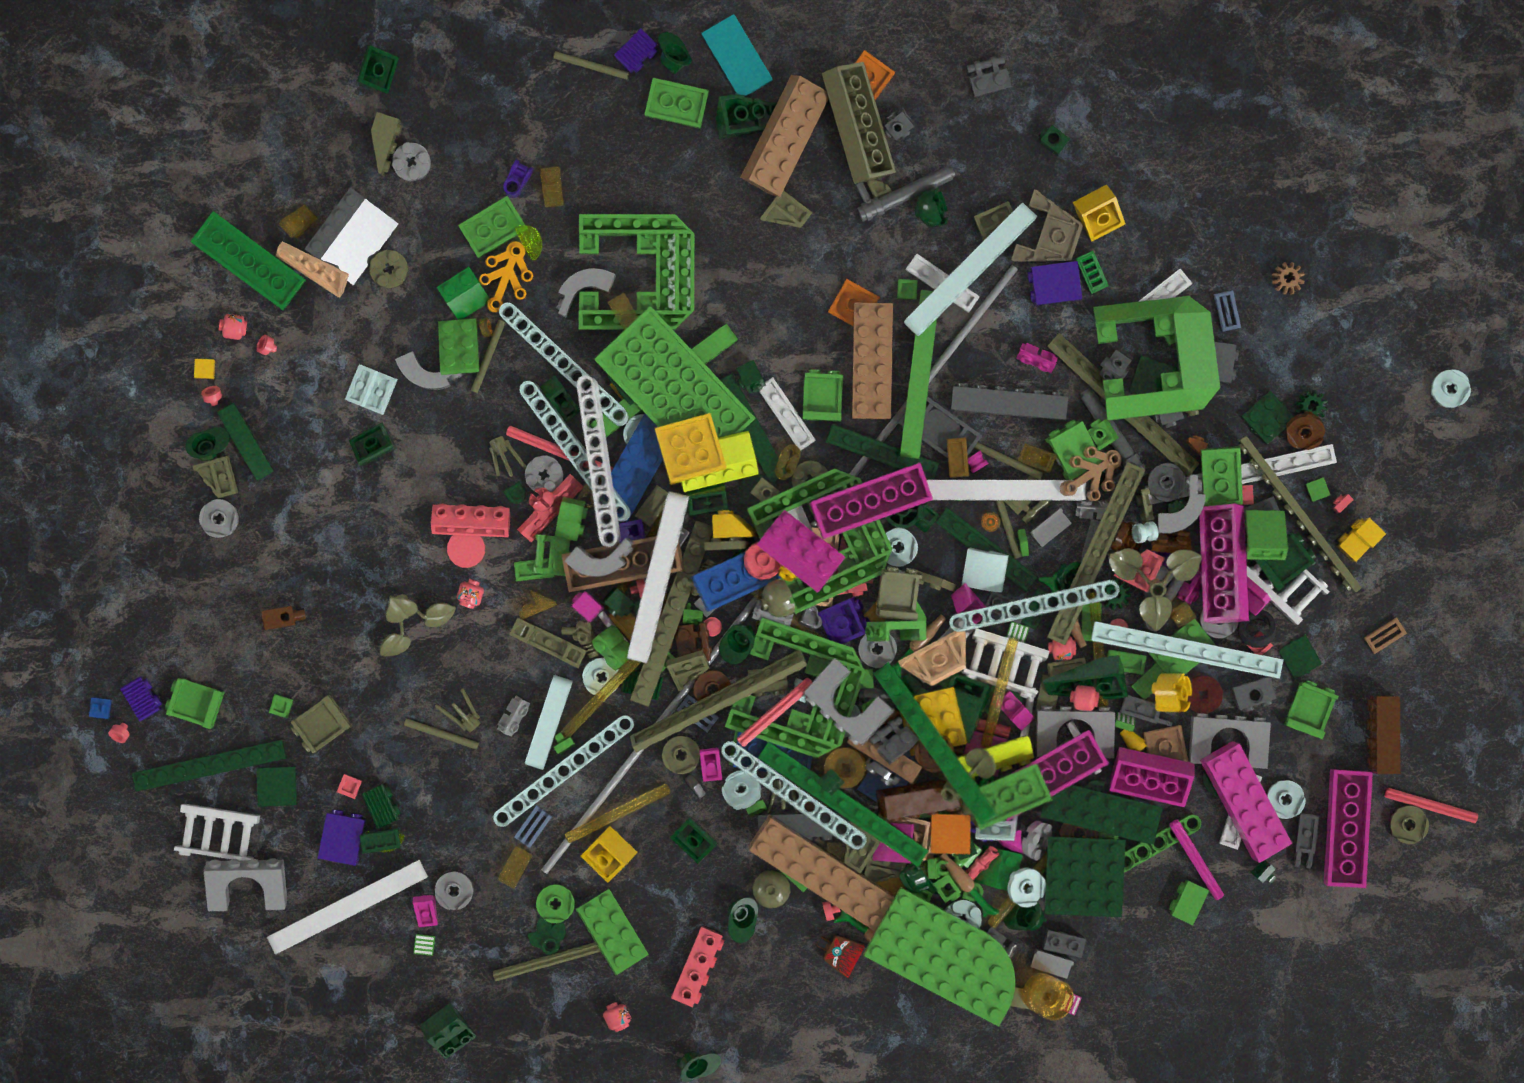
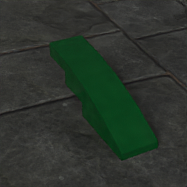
M232 402L218 410L217 413L256 480L258 481L274 472L235 403Z

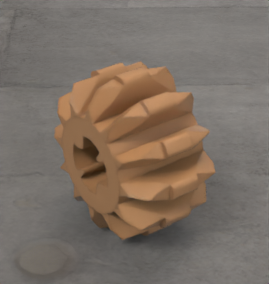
M1286 262L1282 263V268L1279 266L1275 268L1278 273L1272 274V277L1277 278V280L1272 281V284L1278 283L1279 286L1276 287V290L1279 291L1283 288L1282 294L1284 295L1288 290L1291 295L1294 294V289L1299 291L1301 289L1299 284H1304L1305 282L1303 279H1299V277L1305 274L1303 272L1298 274L1297 272L1301 267L1298 266L1293 269V262L1289 264V267ZM1289 274L1292 280L1287 283V279L1284 280V277Z

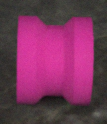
M981 451L968 458L972 474L989 464L987 460L983 459Z

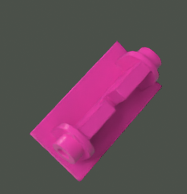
M1022 343L1016 359L1021 360L1024 364L1038 367L1041 371L1052 373L1058 357L1045 350H1042L1041 355L1037 354L1038 347L1029 343Z
M1199 566L1196 575L1190 579L1192 581L1191 584L1184 582L1178 591L1177 598L1189 605L1195 602L1199 596V590L1202 586L1201 566Z

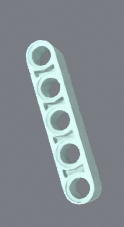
M557 675L553 676L525 761L526 765L541 770L544 769L572 685V680Z

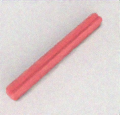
M809 678L804 679L737 738L740 745L744 747L799 700L813 682Z
M1387 788L1385 791V797L1472 823H1476L1478 820V814L1391 788Z

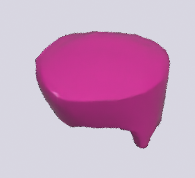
M1021 830L1016 831L1014 841L997 840L1004 848L1023 854Z

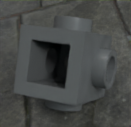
M903 107L896 113L892 111L885 117L884 131L890 138L893 136L895 140L908 136L910 134L909 130L914 127V121Z
M1115 350L1110 358L1106 356L1100 365L1103 368L1099 374L1105 380L1124 379L1129 372L1126 368L1132 360Z

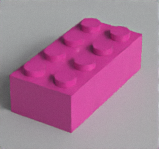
M786 510L780 514L757 544L758 547L816 592L820 591L845 558V556Z
M1119 747L1110 776L1109 791L1185 807L1194 780V763Z

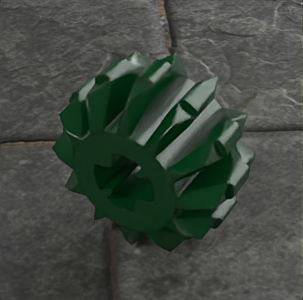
M1307 390L1305 391V396H1298L1302 402L1297 401L1295 405L1301 408L1295 411L1296 413L1310 411L1314 415L1324 418L1325 414L1322 411H1327L1328 407L1323 406V404L1328 401L1327 399L1321 401L1323 393L1316 397V390H1313L1311 394ZM1310 401H1312L1311 404L1315 403L1316 407L1313 408V411L1312 409H1308Z
M1114 578L1113 581L1118 585V578ZM1122 580L1118 585L1119 597L1106 600L1105 608L1111 604V610H1115L1117 604L1119 609H1123L1121 602L1126 605L1129 603L1124 599L1125 597H1131V594H1125V591L1130 589L1129 586L1123 588L1125 581ZM1111 584L1105 587V593L1108 595H1112L1110 594L1111 590H1116L1115 586Z

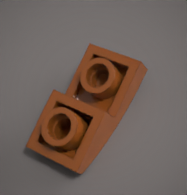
M1195 435L1186 440L1187 444L1200 456L1201 449H1206L1208 443L1203 442L1204 438Z

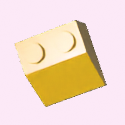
M1107 185L1073 202L1076 213L1091 241L1125 225L1117 198Z
M718 511V515H712L713 538L759 537L756 530L740 515L734 514V511Z
M609 826L581 857L608 883L638 852L617 831Z

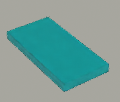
M735 14L701 33L736 94L746 97L773 81Z

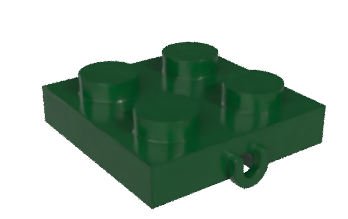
M1270 391L1241 417L1251 427V432L1254 435L1257 434L1268 445L1286 429V424L1294 416L1288 411L1287 406L1280 402Z

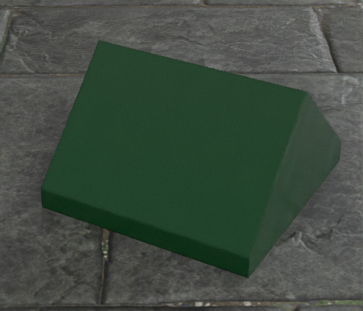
M368 45L357 83L362 87L388 94L399 57Z
M383 422L349 439L360 466H364L397 449Z
M691 816L670 837L697 864L718 844V841Z

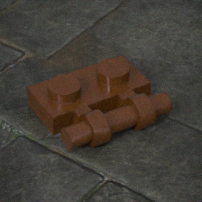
M1182 529L1173 533H1158V538L1151 541L1152 551L1173 553L1177 550H1191L1190 531H1183Z
M699 623V631H695L694 624L677 627L675 637L678 657L703 650L707 661H711L710 653H712V649L709 647L708 636L710 634L706 623ZM697 637L701 638L702 648L697 647Z

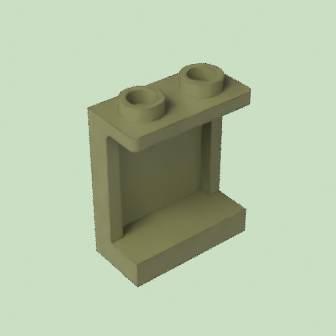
M887 566V569H881L876 615L879 618L917 621L916 604L919 580L922 579V574L917 572V569L906 568V571H900L898 567Z
M327 695L322 701L291 721L293 733L296 736L300 735L304 741L302 745L307 752L311 751L312 753L317 752L352 727V724L331 695Z

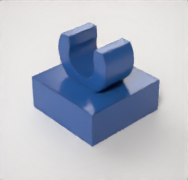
M92 697L89 717L110 719L112 700Z

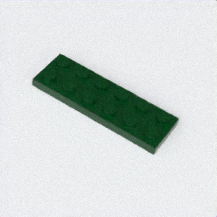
M1070 785L1051 796L1052 800L1045 802L1041 813L1043 818L1154 845L1163 807Z

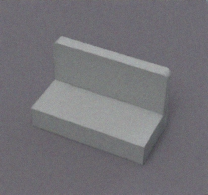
M1059 508L1029 533L1043 547L1068 527L1071 522L1065 516L1063 510Z
M1035 948L1030 967L1067 979L1074 961Z

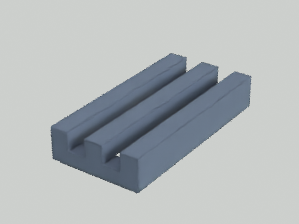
M1233 290L1214 294L1221 331L1225 332L1241 328ZM1228 295L1230 297L1236 325H1232L1226 296ZM1219 297H1222L1228 327L1225 326Z
M688 694L677 710L680 711L684 706H690L687 703L688 700L693 703L698 701ZM715 714L710 715L713 717L712 721L706 717L702 719L709 724L707 727L701 722L695 724L708 733L719 718Z
M536 806L514 837L530 848L552 816ZM536 812H540L539 816L532 824L530 829L527 831L525 836L521 837L520 835L522 834L526 826L529 824L531 819L534 817ZM543 816L547 817L530 842H528L527 838Z

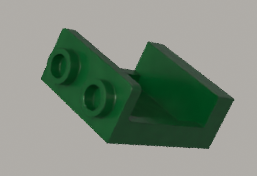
M1293 531L1287 534L1288 551L1285 560L1255 559L1278 591L1305 569L1316 564L1314 552L1310 548L1306 549L1302 544L1305 542L1299 533L1295 534Z

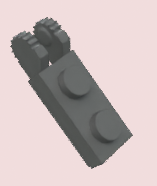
M1129 695L1123 698L1119 713L1156 724L1161 723L1172 726V722L1169 720L1159 719L1160 711L1156 710L1155 703ZM1165 712L1169 715H1175V712Z
M1299 814L1294 867L1300 866L1302 852L1308 853L1306 868L1311 869L1313 854H1315L1319 815Z

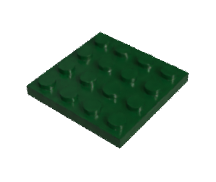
M1048 836L1044 913L1122 917L1126 840Z

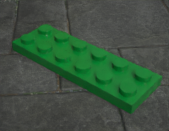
M214 211L190 241L283 311L306 281V279Z

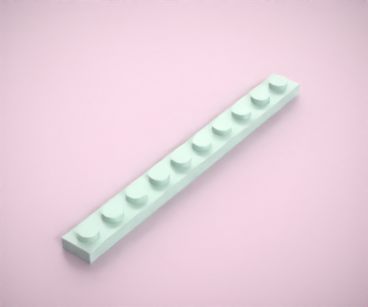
M1095 621L1091 640L1279 679L1283 665V659Z

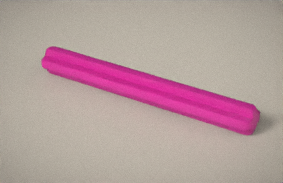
M1174 820L1169 826L1215 900H1219L1224 896V893L1178 820Z

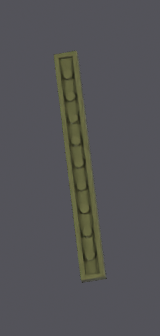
M1059 333L1048 347L1105 400L1103 380L1105 379L1099 374L1100 370ZM1149 416L1125 419L1163 453L1167 459L1178 466L1187 477L1200 464Z
M1242 435L1237 439L1242 453L1249 455L1251 458L1249 462L1256 470L1259 468L1263 474L1261 475L1263 481L1267 485H1272L1275 489L1272 491L1278 500L1282 499L1286 504L1284 508L1290 515L1294 514L1297 518L1296 524L1302 531L1306 530L1309 534L1307 538L1313 546L1317 545L1319 547L1320 556L1325 561L1328 560L1331 563L1330 569L1336 576H1341L1344 580L1341 583L1346 590H1351L1355 593L1359 591L1362 587L1247 436Z
M1127 462L1070 589L1094 584L1145 469ZM1091 589L1086 591V597H1088ZM1075 593L1067 595L1069 603H1075L1078 600V596ZM1084 605L1060 610L1048 638L1066 645Z
M697 520L694 524L682 557L685 570L676 573L656 628L648 662L643 663L630 701L649 707L691 592V587L683 585L682 580L684 578L691 579L698 572L706 551L705 543L710 540L713 526Z
M798 650L631 735L630 739L635 752L646 749L673 733L679 732L683 728L732 705L734 702L785 678L787 675L801 670L807 666L801 650Z

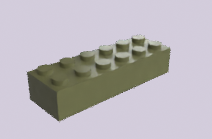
M864 62L838 66L823 72V80L854 184L880 179L896 173Z

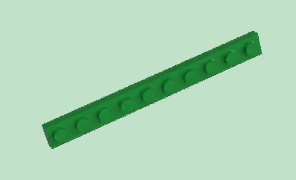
M888 662L873 673L979 824L984 826L998 814L893 666Z
M768 742L758 758L916 866L919 867L929 850L839 789L831 796L818 783L821 778L820 776Z

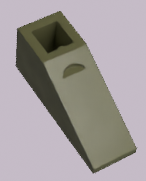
M377 112L371 133L378 173L384 176V173L389 171L391 162L388 160L390 154L395 152L397 143L394 142L396 135L400 136L402 125H400L401 121L399 119Z

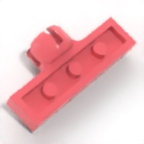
M569 474L553 492H549L546 488L535 489L534 491L539 496L535 497L531 493L529 497V504L534 508V512L517 530L532 542L536 538V534L539 535L559 514L563 497L573 499L584 486Z

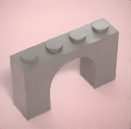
M834 658L804 692L807 695L805 699L813 706L817 704L821 708L820 713L827 719L831 717L836 722L834 725L841 732L844 730L850 734L848 738L854 744L860 743L864 745L894 710L881 698L877 697L861 715L854 718L842 716L835 708L834 693L851 671Z
M1043 705L1041 709H1037L1035 755L1037 757H1042L1056 749L1057 733L1065 722L1079 719L1091 726L1093 737L1104 757L1114 758L1115 712L1110 710V707L1100 706L1099 710L1083 711L1072 709V706H1060V709H1053V706Z
M1197 713L1196 717L1191 716L1188 761L1194 764H1202L1200 760L1211 754V743L1216 733L1224 728H1235L1246 739V757L1252 768L1268 769L1271 723L1265 722L1266 718L1254 717V721H1247V717L1235 716V720L1227 719V715H1216V718H1208V714Z
M233 859L230 861H206L204 879L208 911L228 910L230 902L228 884L239 877L252 878L262 886L266 910H285L287 891L284 860L251 859L239 861Z

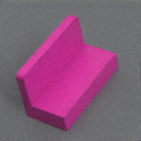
M1247 576L1248 610L1256 616L1271 601L1268 593Z

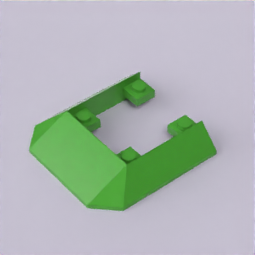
M579 214V254H599V236H637V254H656V292H637V310H599V292H579V330H625L649 306L655 310L672 330H675L694 312V233L675 214Z
M1190 296L1093 307L1098 344L1118 341L1116 324L1154 320L1156 337L1175 335L1179 372L1161 374L1162 392L1125 396L1123 378L1103 380L1107 421L1202 410L1220 389L1211 312Z
M833 469L758 503L747 510L761 540L774 523L773 519L780 516L784 510L788 512L807 503L814 518L810 502L860 485L862 481L856 476ZM880 520L841 533L847 548L839 552L845 558L837 568L839 573L831 576L819 592H816L810 586L804 589L798 577L793 579V581L784 580L792 594L790 604L794 603L795 614L881 574V569H885L892 546Z
M762 617L750 655L768 660L774 643L797 651L801 650V652L810 655L805 673L818 677L832 660L836 658L851 673L836 689L834 705L842 716L850 718L865 676V670L854 648ZM750 695L734 702L725 727L743 733L760 719L750 715L756 697ZM816 704L813 706L811 715L792 709L786 727L771 723L756 738L817 758L840 747L846 731L841 732L834 725L836 722L831 717L829 719L824 717L820 713L821 708Z

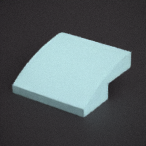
M359 364L345 400L384 415L397 379Z
M970 547L967 551L962 585L966 583L970 588L1002 592L1009 555L995 551L986 552Z
M1018 815L1008 821L1003 820L981 830L976 827L975 839L1014 841Z

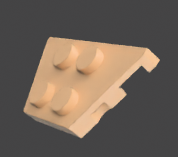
M954 631L899 660L898 663L906 671L933 686L966 668V632Z

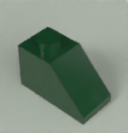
M556 376L540 386L565 422L581 412Z

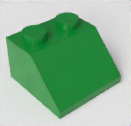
M470 267L437 287L458 320H462L482 308L490 299Z
M983 844V848H982V853H981V855H982L990 846ZM995 847L999 855L989 864L986 870L978 874L975 882L1008 891L1010 875L1012 872L1019 870L1022 854Z

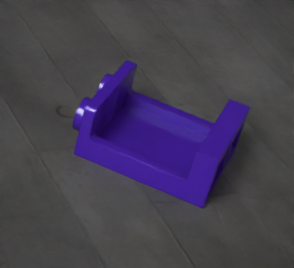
M1077 261L1031 267V272H1028L1029 284L1032 283L1033 291H1030L1031 302H1035V307L1082 300Z
M332 809V812L326 813L318 859L356 866L359 861L358 854L361 844L359 834H363L366 819L362 818L361 814L351 813V816L343 815L344 811Z

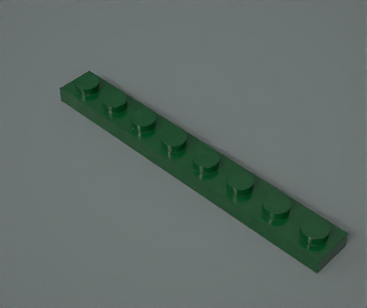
M279 740L134 772L132 777L135 791L137 792L286 759L287 756L284 742Z

